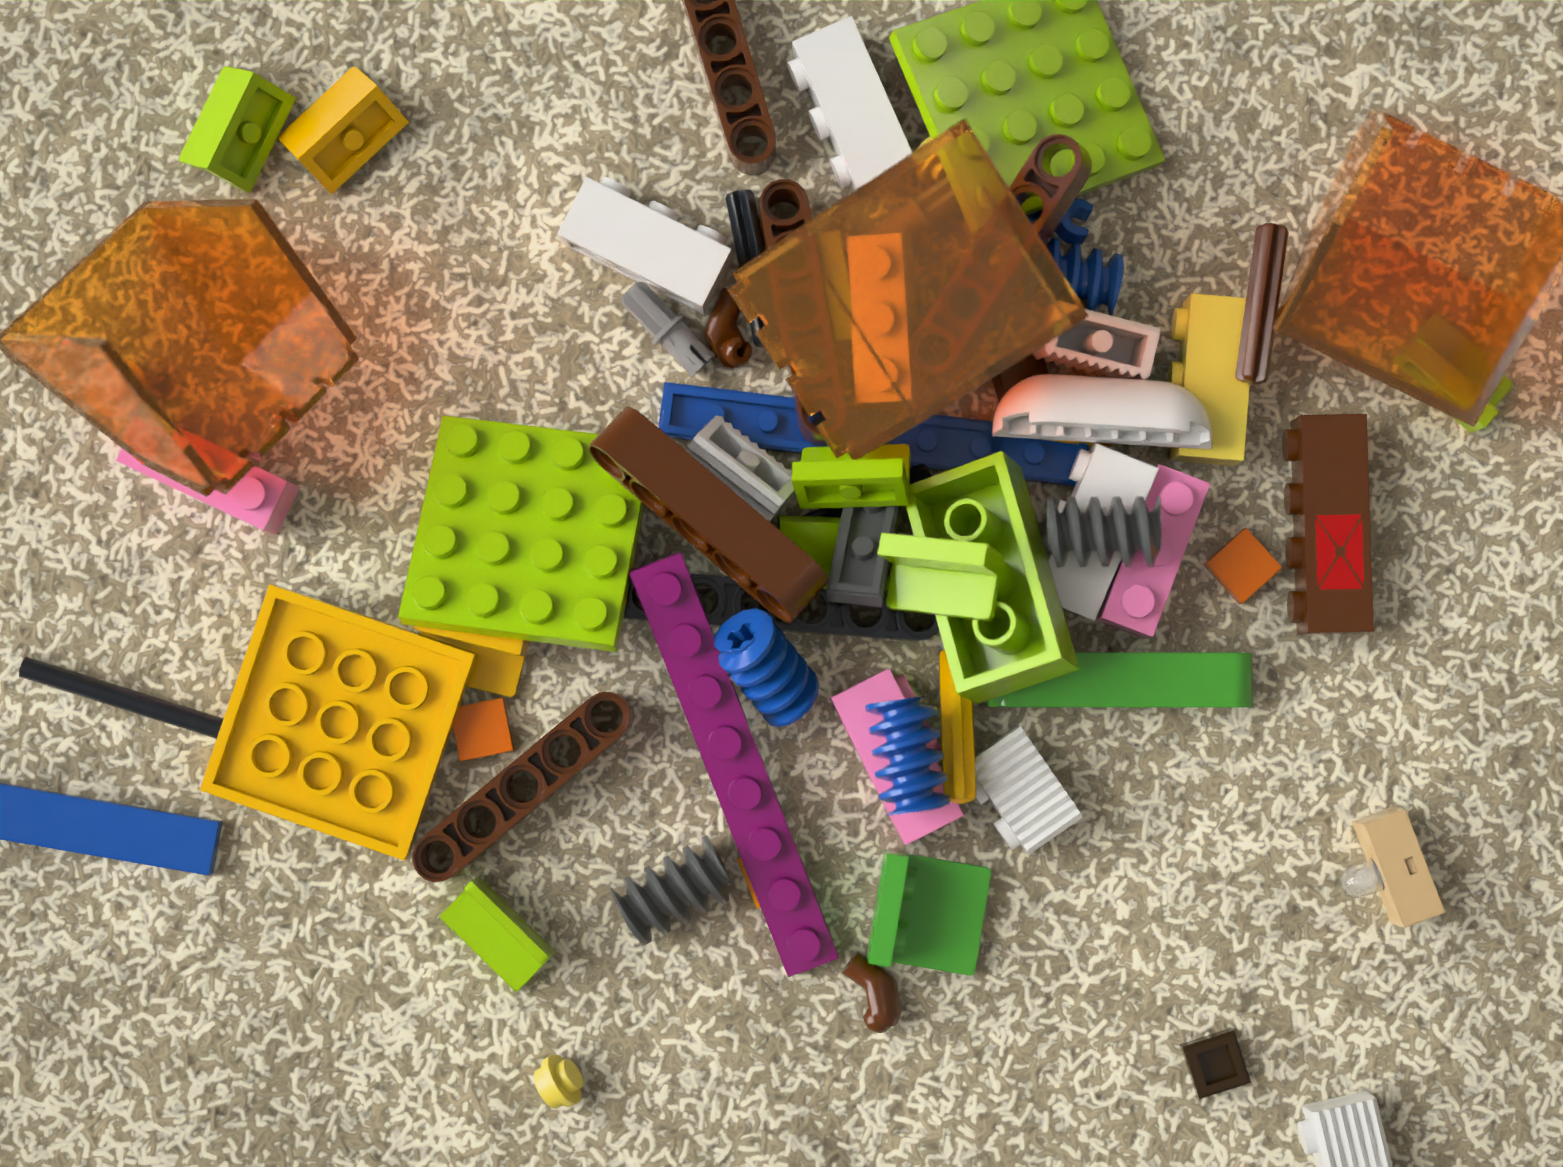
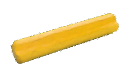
M942 650L939 654L942 751L944 753L942 766L943 773L947 774V781L943 783V794L950 795V802L966 804V802L975 800L977 795L973 702L956 693L946 652Z

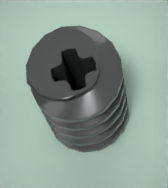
M1113 496L1108 512H1103L1098 497H1090L1085 512L1080 511L1075 497H1068L1062 513H1058L1053 498L1047 497V551L1052 552L1057 567L1065 566L1070 551H1074L1080 567L1087 566L1092 551L1097 552L1102 567H1109L1115 551L1120 552L1125 567L1132 566L1137 551H1142L1148 567H1154L1161 550L1160 496H1158L1152 512H1149L1142 496L1135 497L1130 512H1126L1122 499L1119 496Z
M707 835L702 837L704 854L699 856L686 845L682 848L683 865L679 866L667 855L663 858L664 875L660 876L650 866L644 868L646 883L644 886L641 887L628 876L624 878L625 896H620L611 888L615 902L632 934L644 945L652 941L651 924L664 935L671 931L670 914L682 924L688 923L691 920L689 904H692L702 914L709 912L708 894L711 893L722 904L729 901L728 884L733 885L716 848Z

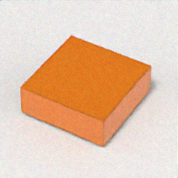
M1247 528L1237 533L1203 564L1238 604H1243L1282 569V566Z
M504 698L460 706L453 725L460 761L514 751Z

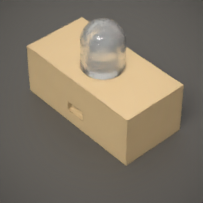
M1390 807L1352 821L1366 861L1350 866L1342 873L1340 879L1341 888L1348 896L1363 898L1379 892L1390 923L1402 928L1445 913L1406 809Z

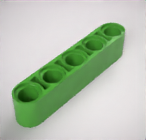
M1075 652L1080 670L987 701V707H1253V653Z

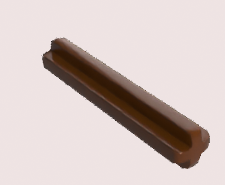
M1265 223L1256 228L1235 374L1238 381L1253 385L1266 383L1269 378L1287 249L1288 229L1275 223Z

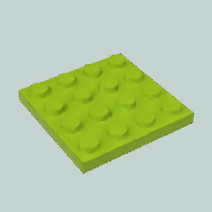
M980 0L894 29L888 37L972 235L981 232L1035 147L1043 138L1052 134H1064L1073 138L1088 151L1091 157L1092 171L1078 196L1159 167L1166 161L1097 0ZM1071 149L1061 150L1052 158L1050 170L1054 177L1066 175L1072 169L1075 156ZM1031 197L1027 199L1021 206L1020 217L1042 210L1043 203L1041 198Z
M442 415L398 614L401 623L404 625L617 652L631 581L629 572L633 570L645 505L610 476L591 456L588 445L599 434Z

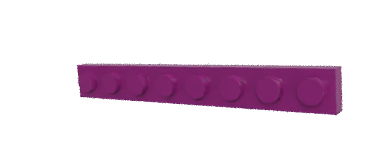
M682 551L631 570L629 574L787 976L791 977L839 959L834 940L733 681L730 678V674L719 665L718 656L720 651L714 646L713 630Z

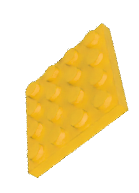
M269 584L200 791L405 861L411 853L478 654L275 584Z

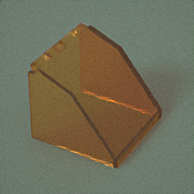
M1371 108L1363 124L1359 127L1320 206L1273 322V329L1474 427L1563 276V200L1558 197L1554 198L1553 194L1522 179L1516 182L1508 197L1502 194L1501 191L1510 173L1471 155L1460 174L1453 169L1462 155V150L1425 132L1421 134L1414 149L1411 150L1405 147V144L1414 127L1382 111Z
M965 119L950 127L733 272L732 274L738 283L728 289V292L748 323L760 316L766 325L755 333L778 369L780 370L791 364L795 370V373L785 380L809 417L820 410L826 419L818 423L816 428L835 457L839 458L848 452L852 460H858L924 422L1070 330L1089 316Z
M257 198L144 202L0 333V349L7 358L142 465L206 497L214 490L228 494L254 467L252 461L245 460V458L250 456L261 460L290 431V425L285 419L298 423L327 393L325 386L318 385L323 383L333 387L359 361L357 354L351 348V344L357 339L356 335Z

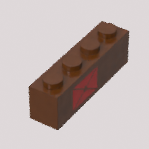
M1367 414L1300 415L1290 421V429H1285L1282 437L1284 461H1291L1292 483H1286L1284 488V509L1286 515H1293L1294 537H1287L1285 547L1287 568L1295 569V591H1289L1287 597L1288 620L1290 623H1296L1297 635L1374 632Z

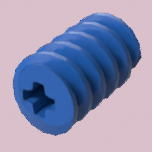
M1051 238L1020 282L1024 286L1025 301L1031 302L1041 289L1045 291L1046 306L1055 303L1062 294L1066 296L1067 305L1077 307L1081 300H1086L1087 310L1098 312L1102 305H1107L1108 315L1112 316L1124 274L1123 255L1114 253L1107 264L1103 266L1102 251L1100 249L1093 248L1087 258L1082 261L1080 244L1072 243L1064 256H1061L1059 239Z
M753 608L733 615L721 625L714 635V646L720 651L718 656L719 665L727 673H730V678L737 686L741 687L742 693L749 700H752V705L763 714V718L770 726L783 727L801 719L811 709L818 696L820 686L818 677L807 665L805 659L796 651L794 645L786 638L783 631L775 625V621L766 611Z
M925 696L872 703L865 706L866 712L883 716L882 721L869 728V734L886 738V743L872 750L874 757L887 759L890 762L889 765L875 772L877 779L893 783V787L878 794L880 801L896 804V809L886 815L933 810L950 803V795L933 791L934 787L947 781V774L931 770L929 767L942 760L944 753L943 751L926 746L927 743L940 737L941 733L940 729L923 725V721L938 713L937 707L920 703V699Z

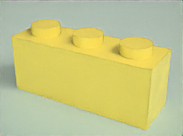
M1191 293L1182 302V308L1175 307L1171 339L1179 340L1178 361H1171L1169 364L1167 382L1187 389L1203 404L1212 426V448L1171 447L1170 461L1235 466L1244 461L1250 384L1238 381L1235 374L1246 298Z

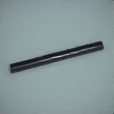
M30 657L24 658L19 669V677L215 739H217L224 719Z

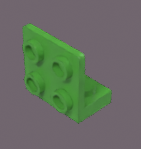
M884 850L867 951L868 963L891 968V963L893 962L969 976L973 975L976 969L991 870L988 867Z

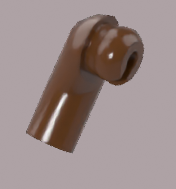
M722 288L705 326L704 334L711 349L715 352L716 359L726 367L736 368L748 363L752 355L750 343L745 341L736 325L745 303V296L731 289Z
M857 951L844 968L842 974L866 990L868 1009L863 1016L866 1026L876 1033L887 1032L891 1026H895L898 1023L901 1015L897 982L892 975L878 965L869 964L867 958Z

